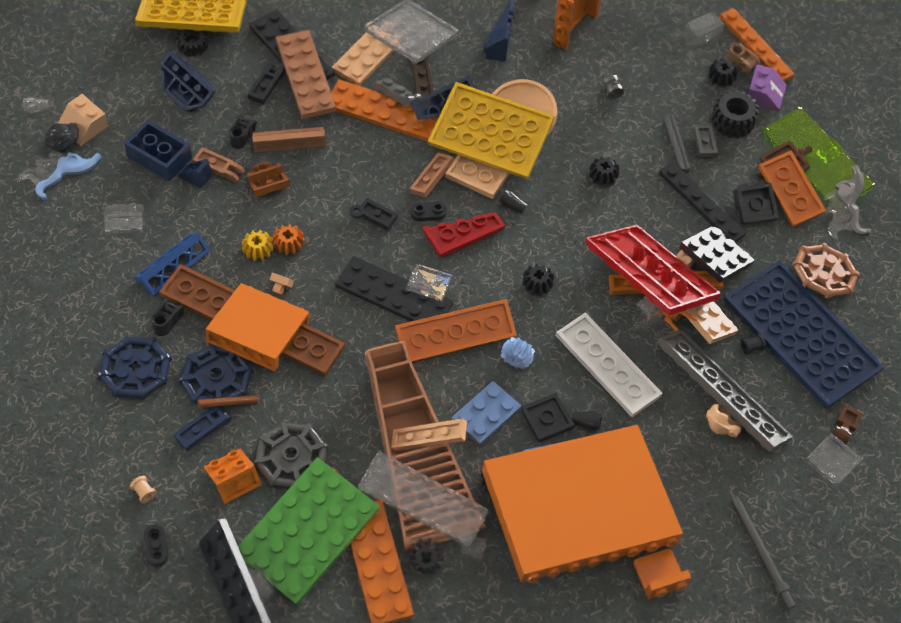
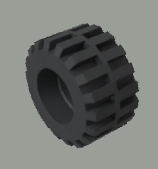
M727 91L726 94H721L717 98L711 117L713 126L716 127L718 132L722 131V135L728 134V137L731 138L732 136L740 138V135L744 137L747 133H751L759 114V106L756 104V100L751 99L752 96L745 95V92Z

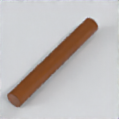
M258 396L198 400V408L258 403Z

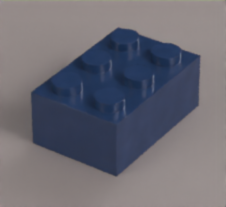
M149 120L124 142L127 157L168 181L192 159L189 143Z

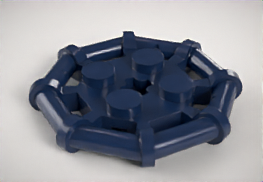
M127 335L123 340L102 352L103 359L100 372L97 374L98 379L105 383L116 398L124 396L145 399V396L161 385H166L168 382L167 374L172 357L166 353L154 337L138 338ZM132 345H140L146 347L145 349H133ZM127 346L128 350H123L119 356L115 355L117 352H119ZM152 349L158 354V358L154 359L150 353ZM110 360L115 362L114 370H109ZM138 364L140 368L132 371L131 366ZM157 365H161L160 374L155 373ZM117 377L121 381L120 384L116 385L111 378ZM152 379L154 380L152 383L143 388V385L146 381H150ZM125 387H138V389H125Z
M211 343L208 347L186 357L187 361L182 376L179 378V384L183 385L191 397L192 403L197 404L198 400L216 399L203 396L205 392L210 395L216 394L217 398H222V393L231 388L235 391L223 398L240 397L247 394L246 390L254 369L245 358ZM216 353L225 354L228 356L220 358L219 355H216ZM211 354V356H209V357L205 358L204 360L200 361V359H202V358H204L205 356ZM236 359L240 367L236 368L232 361ZM193 366L198 367L195 374H191ZM213 372L222 373L217 378L213 377ZM237 375H243L240 385L236 383ZM192 382H197L200 386L197 391L192 386Z

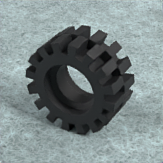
M189 29L180 30L181 32L178 31L176 40L180 53L182 52L183 55L187 54L188 57H191V54L196 57L197 53L202 55V51L206 52V48L208 49L206 31ZM190 39L198 40L195 43H187Z

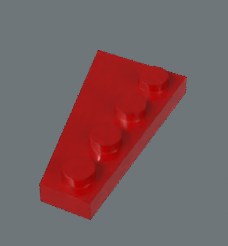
M496 212L474 216L470 220L459 219L455 223L446 224L444 222L435 227H422L423 233L440 258L505 230V225Z

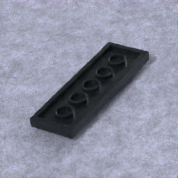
M276 9L250 22L249 28L284 66L276 43V37L297 33L298 31ZM318 54L326 80L334 77V71Z
M355 256L352 257L335 283L336 288L410 322L448 313L454 302L444 296L441 301L433 291L424 287L417 289V284Z
M219 519L201 539L199 545L231 623H270L227 520Z

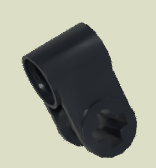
M242 115L237 116L229 130L230 145L234 149H241L246 145L257 128V121L245 119Z
M167 298L164 299L158 310L151 317L153 332L160 337L166 336L183 316L185 307L175 305Z

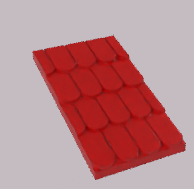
M638 225L586 238V245L589 246V250L605 260L606 265L629 280L630 285L646 295L651 303L669 316L720 299V292Z

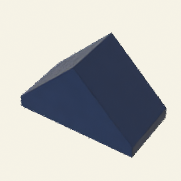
M208 159L191 162L178 176L202 188L212 177L210 162Z

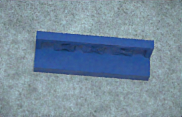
M198 232L190 233L136 275L134 279L139 284L143 283L151 295H155L171 277L164 276V268L167 265L174 266V273L180 265L178 264L179 256L186 254L188 255V260L183 266L189 268L207 254L210 248ZM196 242H199L204 249L199 254L192 253L193 245ZM153 276L159 277V285L154 289L148 282Z

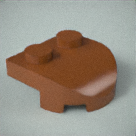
M263 162L253 166L252 172H247L250 188L255 197L265 196L273 191H281L290 186L289 179L285 175L283 166L280 163L271 165L270 162Z

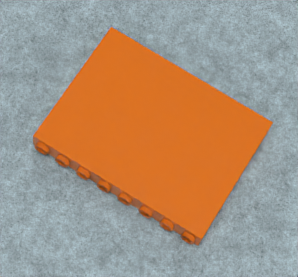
M638 425L485 460L483 463L482 472L521 582L528 581L532 583L538 581L541 577H555L560 572H575L580 567L587 565L588 567H594L600 564V562L607 560L608 562H613L626 555L633 557L642 551L652 552L665 545L672 547L678 544L683 535Z

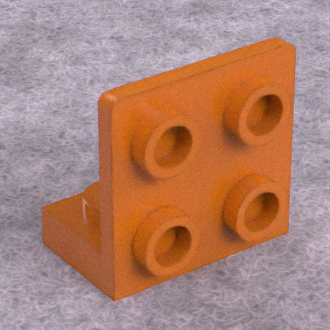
M241 449L233 450L226 456L213 460L204 466L206 473L215 483L224 504L262 485L255 466Z

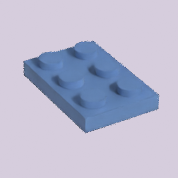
M492 381L452 416L451 420L464 419L467 421L466 434L481 446L521 410V405Z

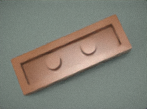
M437 153L409 188L411 194L426 198L453 163V156Z

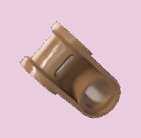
M733 43L730 46L726 60L729 59V62H734L738 70L744 75L750 74L751 70L757 64H760L759 57L742 44Z

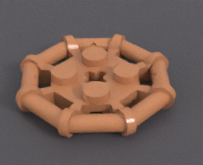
M827 243L801 246L795 261L792 262V268L796 270L803 283L802 286L808 287L828 299L840 295L850 296L853 294V288L860 278V273L852 265L849 255L827 246ZM818 252H819V255L813 256V255L811 254V253H818ZM803 260L808 261V264L803 263ZM842 264H844L847 271L843 269ZM845 279L849 281L847 284H845L842 280Z

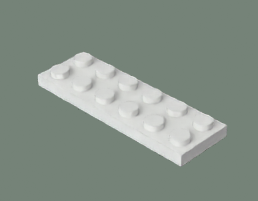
M586 312L556 332V337L632 418L662 397L663 393Z

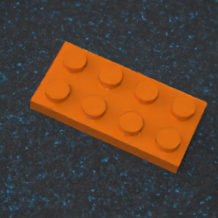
M792 150L759 164L758 168L767 184L772 183L774 196L792 228L825 214V207Z

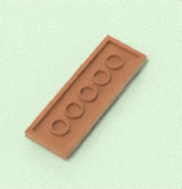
M306 30L276 37V43L301 118L305 119L336 112V106L310 31Z

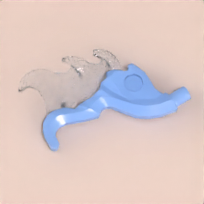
M51 152L48 154L49 157H53L52 159H39L35 161V164L40 166L22 171L18 176V181L21 183L24 179L31 180L36 186V194L43 200H46V194L43 193L46 188L61 181L64 175L82 174L92 170L97 166L102 156L96 153L92 158L83 159L74 153H67L68 156L65 157L60 152Z

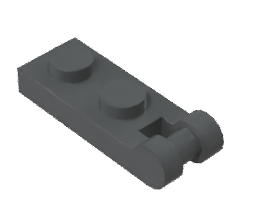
M391 79L375 82L374 88L404 106H411V103L422 98L419 93L413 94L406 90L405 87L393 83Z

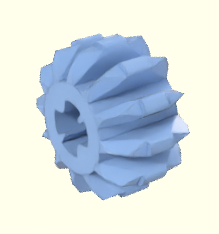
M511 337L502 346L501 357L510 366H514L516 369H525V367L532 363L535 350L531 348V344L526 343V340L522 341L519 337L517 339Z

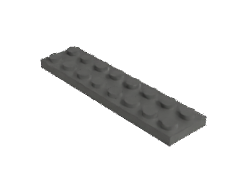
M682 330L663 336L658 340L657 344L662 350L669 354L676 364L682 367L693 380L697 381L703 387V390L710 394L721 407L725 408L732 418L738 421L750 435H753L763 448L771 452L791 440L793 436Z

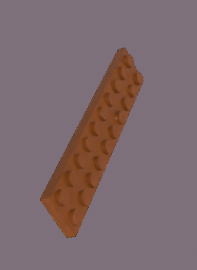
M180 264L161 288L159 294L161 297L167 298L177 305H182L186 309L212 321L235 290ZM303 323L280 355L326 377L345 348V343Z

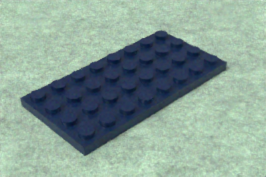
M779 260L726 294L723 301L755 334H762L766 346L818 401L828 409L880 373L885 366L807 287H803V283Z

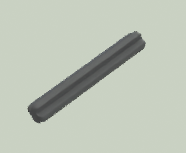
M672 114L666 115L664 121L679 167L684 173H688L691 167L675 117Z

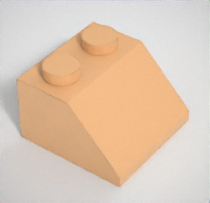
M83 94L68 103L58 122L62 124L77 123L79 138L76 143L79 146H82L108 127L105 113Z

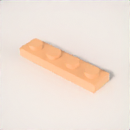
M457 419L393 430L391 449L401 451L465 441L467 421Z

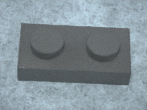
M712 125L694 126L693 132L699 158L717 157L718 150Z

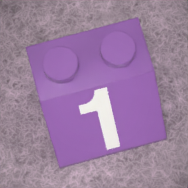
M757 64L748 95L752 96L751 99L756 100L758 106L779 111L786 83L773 68Z

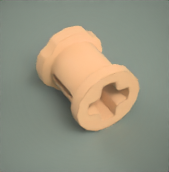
M145 476L137 477L130 484V488L139 495L141 503L149 502L157 494V491L147 483Z

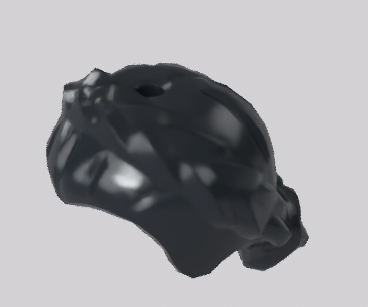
M57 123L52 125L45 134V144L53 151L65 152L66 146L75 144L78 141L79 129L77 123Z

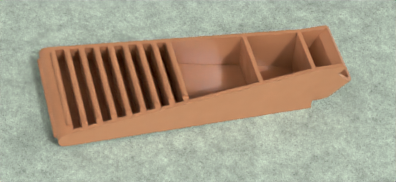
M405 341L368 349L365 351L366 363L405 551L415 550L412 547L413 543L420 546V538L423 539L424 544H426L428 537L431 538L432 545L435 541L442 543L480 532V529L485 528L484 521L448 443L401 451L391 449L393 430L438 423V419L410 360Z

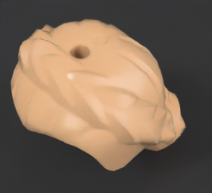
M714 404L707 411L706 417L712 431L716 434H728L734 438L738 437L742 425L738 421L732 420L730 413L725 408L720 407L719 404Z

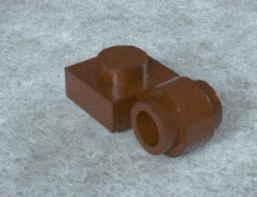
M844 405L836 421V424L841 427L836 426L832 434L835 440L840 443H847L852 434L849 430L852 432L856 430L863 413Z

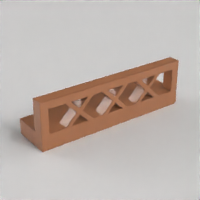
M324 127L252 133L254 153L326 146Z

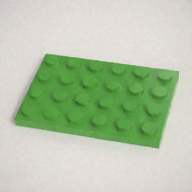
M317 457L238 545V548L245 563L295 605H298L381 508Z

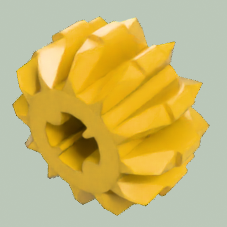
M252 230L251 235L246 234L245 239H242V252L246 254L248 259L253 257L254 262L257 258L263 261L264 256L269 258L270 253L273 252V239L269 237L267 232L262 234L261 230L258 233Z

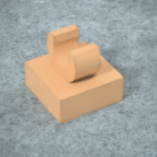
M272 273L270 277L271 281L276 282L272 291L283 294L285 286L292 288L294 280Z

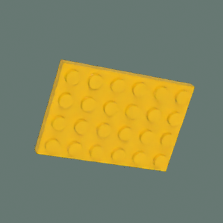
M142 0L135 19V25L144 28L157 27L161 29L173 28L178 30L189 29L195 31L239 33L247 0Z
M455 82L428 139V145L528 180L555 116Z

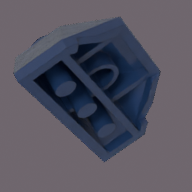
M169 51L159 64L163 90L185 111L206 106L215 94L214 86L173 52Z

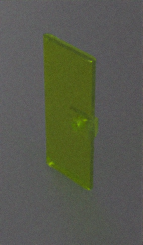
M801 107L762 129V132L776 147L789 140L800 150L810 145L813 151L805 155L806 161L810 164V169L804 172L814 188L836 211L845 206L836 199L838 190L834 186L840 181L853 178L854 174L851 167L856 164L844 153L843 148L835 139H831ZM864 173V188L858 197L875 187V184Z

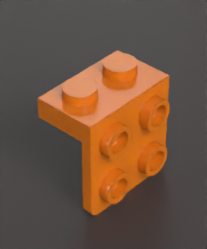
M665 549L637 558L633 562L648 600L655 597H663L673 591L684 590L691 580L688 570L681 572L671 549Z

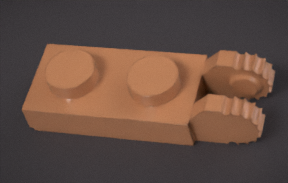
M203 147L192 160V162L208 159L212 173L225 177L234 183L239 178L229 170L231 169L233 172L241 175L245 172L244 168L233 162V160Z

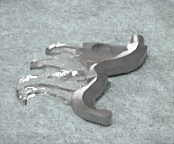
M858 165L851 167L854 174L853 178L840 181L834 186L837 190L828 192L824 197V201L827 199L831 200L830 205L826 208L825 216L829 213L832 215L828 232L835 239H838L836 233L840 230H850L858 235H866L871 232L869 228L863 229L859 225V207L856 206L855 200L863 191L864 175L863 172L861 173Z

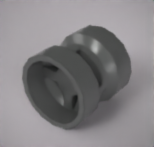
M617 75L608 76L603 81V86L607 90L606 93L610 99L620 98L625 92Z

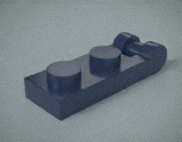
M222 406L210 407L173 435L187 452L222 425L229 423L232 417L223 411Z

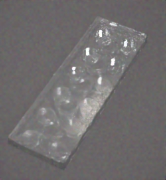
M378 451L358 485V488L468 548L489 512L485 507L381 451Z

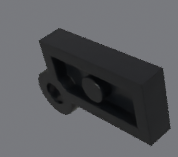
M368 198L365 199L362 205L350 207L351 217L358 219L363 216L364 219L387 231L398 219L397 213Z

